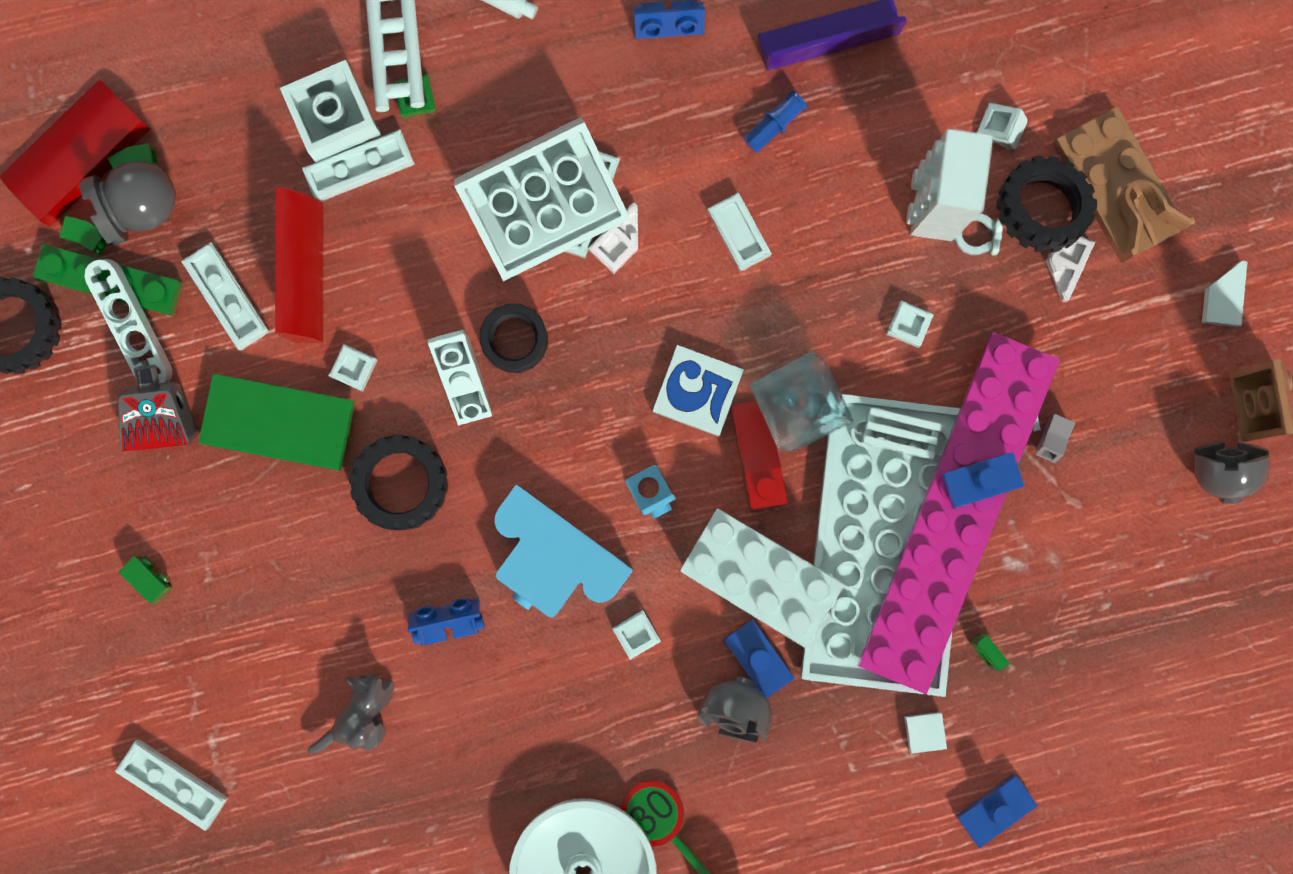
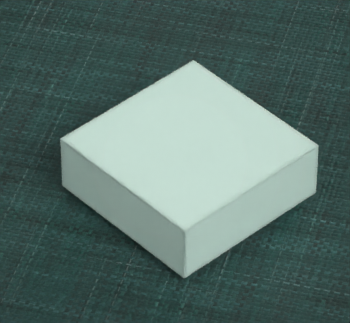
M901 300L886 335L919 348L934 314Z
M343 344L329 376L363 392L378 360Z
M643 610L612 628L630 660L661 642Z
M941 712L904 716L908 748L911 754L947 749Z

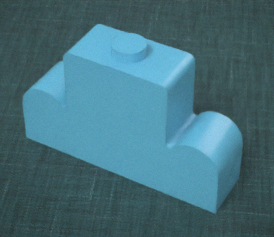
M515 485L496 512L495 526L500 534L507 538H520L519 543L497 571L496 578L513 590L515 593L512 595V598L528 610L533 605L548 617H554L579 583L583 584L584 593L590 600L601 603L609 601L616 595L633 571L631 567L518 485Z

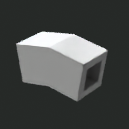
M1056 414L1050 415L1040 436L1035 455L1056 463L1064 456L1075 422Z

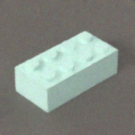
M947 129L940 140H935L933 149L927 151L925 160L921 159L919 169L915 168L913 171L911 190H916L914 203L909 204L906 223L912 225L911 236L953 241L983 211L993 135Z
M716 509L680 572L805 648L811 644L846 585L720 509Z

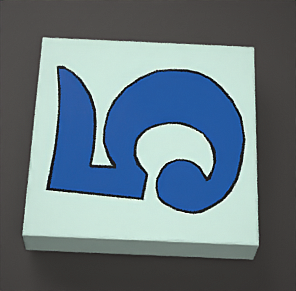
M677 345L653 413L719 437L744 369Z

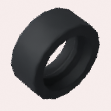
M505 304L495 308L485 317L480 328V345L486 358L496 368L507 373H522L533 369L543 359L548 348V333L542 318L533 309L522 304ZM509 318H520L527 321L535 333V344L532 350L525 357L519 359H508L502 356L496 350L493 343L494 332L497 326Z

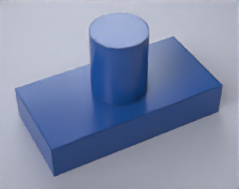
M1013 452L941 474L952 509L1025 487Z
M750 619L723 639L751 680L757 684L758 690L762 691L767 698L795 679L753 619Z
M1012 774L958 813L956 818L976 846L981 848L1038 805L1019 778Z

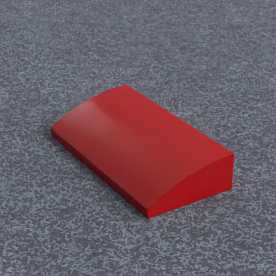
M99 79L0 175V179L40 222L51 227L81 197L80 180L92 175H97L101 178L112 167L108 158L126 147L133 146L150 128Z
M283 187L275 188V333L295 343L323 342V203L312 196Z

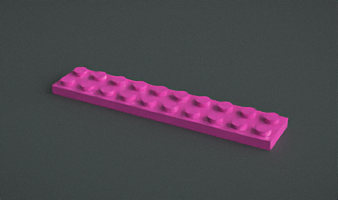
M995 332L990 334L857 666L927 695L1007 494L1006 492L952 509L941 474L1010 452L1014 453L1018 465L1060 359Z

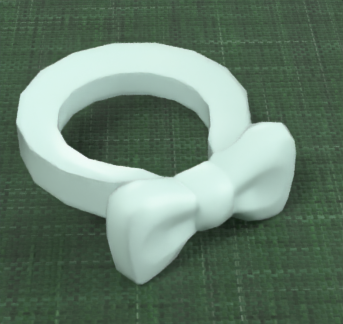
M980 213L973 221L982 222L993 232L992 241L979 247H973L964 241L962 232L954 239L957 247L964 253L980 255L989 251L990 255L994 256L998 254L1000 249L1003 225H1001L999 218L993 221L987 215Z

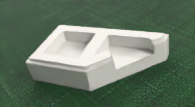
M634 202L626 209L630 220L605 231L588 248L613 274L638 250V206Z
M1081 236L1067 249L1063 247L1059 252H1050L1046 259V264L1059 298L1065 303L1069 301L1095 242Z

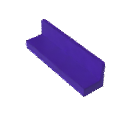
M880 0L759 33L758 42L766 69L769 71L900 35L907 20L905 16L898 17L894 0Z

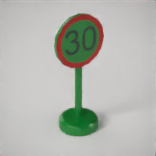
M656 780L641 782L632 787L623 798L621 809L641 826L651 846H662L671 841L699 874H711L677 835L682 828L685 817L683 801L677 791L667 783Z

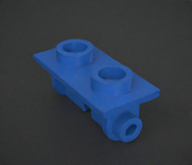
M696 0L671 1L672 9L665 10L664 2H640V6H633L635 39L705 34V7L703 2H696Z
M461 598L451 602L450 605L437 608L425 606L417 609L414 613H410L408 633L411 632L413 643H421V646L447 641L445 628L451 627L454 639L479 634V630L485 629L483 616L480 615V598L473 600Z

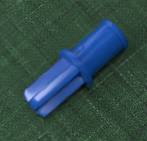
M792 91L772 111L767 110L764 113L765 118L745 135L744 141L752 151L759 152L778 133H785V127L807 108L802 97Z

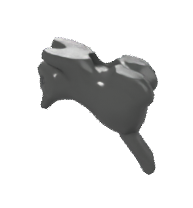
M372 673L360 675L356 678H345L346 683L352 689L351 700L348 706L336 718L332 729L309 746V753L321 752L334 741L339 744L348 745L351 749L361 747L364 750H371L377 747L385 736V727L378 720V714L391 700L394 681L386 680L382 683L381 678Z

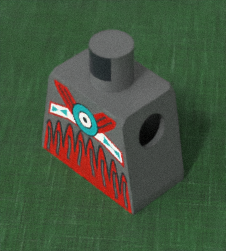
M150 364L134 368L137 386L128 387L119 394L120 451L126 452L190 445L197 437L198 432L180 384L178 382L159 383L156 365Z

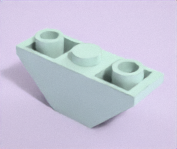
M459 330L427 339L457 424L462 425L492 416L480 368L470 338L466 332Z

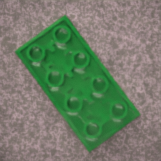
M213 374L198 444L341 471L355 401Z

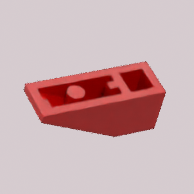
M766 400L731 405L748 510L787 504L781 464Z

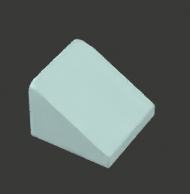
M989 103L977 133L993 135V143L1007 149L1016 150L1026 127L1027 117L1020 108Z

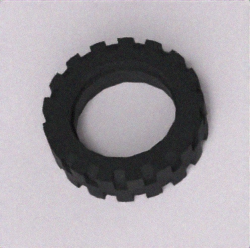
M1036 156L1030 162L1027 160L1021 162L1007 177L998 193L1000 197L997 200L996 208L1001 213L998 216L1001 225L1005 224L1007 227L1006 233L1011 238L1015 237L1020 241L1019 245L1025 248L1028 246L1033 247L1036 252L1043 253L1045 250H1050L1051 253L1059 252L1063 247L1066 249L1071 247L1087 231L1096 215L1093 213L1097 208V199H1093L1095 190L1092 183L1088 184L1085 180L1087 176L1082 170L1078 172L1073 168L1074 164L1067 160L1063 163L1055 156H1049L1048 159ZM1038 181L1049 183L1060 189L1068 198L1072 208V220L1066 226L1053 228L1043 226L1034 221L1023 208L1020 199L1022 187L1027 183Z
M0 277V301L10 297L21 298L32 307L36 318L35 333L29 344L17 353L11 355L0 354L1 373L22 374L26 373L25 370L27 369L34 370L40 367L41 361L48 360L52 356L53 352L51 350L54 345L58 346L60 337L57 335L58 330H62V322L57 317L59 313L58 307L51 302V297L45 291L17 278L11 277L6 279Z
M403 435L381 437L373 444H368L362 450L363 453L360 457L355 459L353 473H350L349 477L352 489L350 494L352 500L357 505L356 508L359 513L364 515L370 523L387 530L402 531L414 529L430 521L436 515L435 513L443 506L444 497L448 491L447 470L439 454L428 444L414 437ZM406 453L416 457L424 465L428 475V490L424 500L416 508L405 513H393L383 509L374 500L370 490V477L374 467L383 458L392 454Z

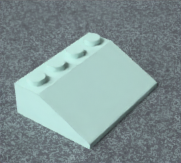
M582 117L454 179V186L503 281L630 220L627 210Z

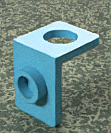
M653 465L626 480V484L643 516L650 513L652 518L655 519L672 510L669 503L676 498L667 486L658 466ZM651 477L658 482L659 492L655 497L644 498L640 495L638 485L642 479Z

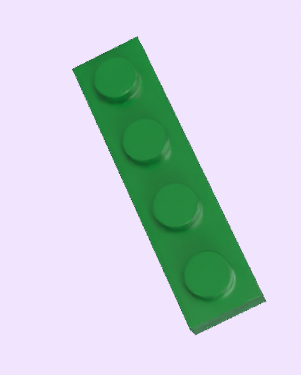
M42 244L32 278L92 295L85 280V270L91 262L100 259ZM119 265L141 308L173 317L182 282ZM101 269V274L97 277L100 282H107V277L111 274L108 269ZM119 287L112 288L111 291L104 293L107 297L109 294L120 292ZM117 298L116 300H114L117 302L128 304L125 300L121 298Z

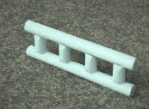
M366 0L375 110L386 112L389 110V99L410 97V105L413 108L423 107L425 102L415 0H401L402 17L381 19L380 2L391 0ZM404 32L405 50L384 52L383 34ZM407 64L408 82L387 85L386 66Z

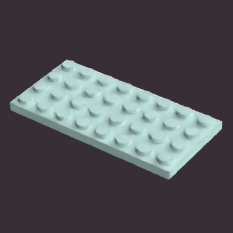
M837 393L832 394L813 565L846 585L809 647H803L801 679L923 694L861 668L857 664L960 408ZM871 407L942 424L937 437L938 443L934 450V459H925L863 444L862 439L869 409ZM875 418L874 423L927 436L930 434V430ZM872 430L871 437L926 450L927 443ZM952 633L927 695L946 696Z

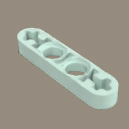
M110 259L91 262L85 270L86 283L132 373L134 374V368L138 366L153 364L161 371L158 374L159 383L170 382L173 373L171 364L122 268L118 263ZM101 269H108L111 275L107 277V282H100L97 276L101 274ZM119 287L120 292L109 294L106 297L104 292ZM117 298H121L128 303L129 313L125 318H119L113 312L112 305ZM133 331H139L145 336L146 345L141 351L135 350L129 343V336ZM152 351L153 357L141 362L139 361L138 357L147 355Z

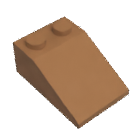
M1275 359L1229 373L1241 442L1293 434V402L1291 396L1293 380L1283 360Z

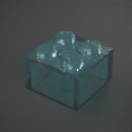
M814 351L749 384L774 441L780 450L793 453L854 422L826 359Z

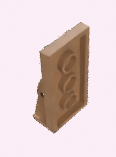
M1118 106L1062 135L1053 142L1063 161L1067 160L1074 164L1073 168L1078 172L1082 170L1087 176L1085 179L1087 183H1092L1095 190L1093 199H1097V208L1093 213L1096 214V220L1121 263L1195 223L1194 217L1189 218L1176 210Z

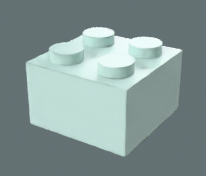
M346 60L280 88L306 150L315 162L342 153L381 136L355 74Z

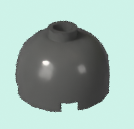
M1225 442L1196 448L1193 458L1195 478L1204 491L1212 496L1219 497V501L1222 503L1237 504L1242 502V498L1250 497L1260 491L1268 478L1270 470L1269 451L1264 447L1238 442V449H1224Z
M736 677L735 681H723L714 685L705 694L697 719L708 729L711 722L721 728L719 730L721 735L740 741L757 743L759 736L763 742L767 740L772 710L769 700L762 691L756 688L757 684L754 681L744 677Z

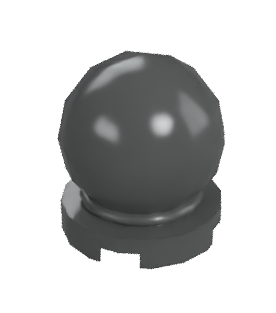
M141 160L120 164L109 172L105 181L97 175H92L80 180L79 184L83 200L90 198L97 214L91 216L93 223L108 244L113 242L114 246L128 240V229L142 232L158 228L169 220L175 206L176 191L170 177L157 165Z

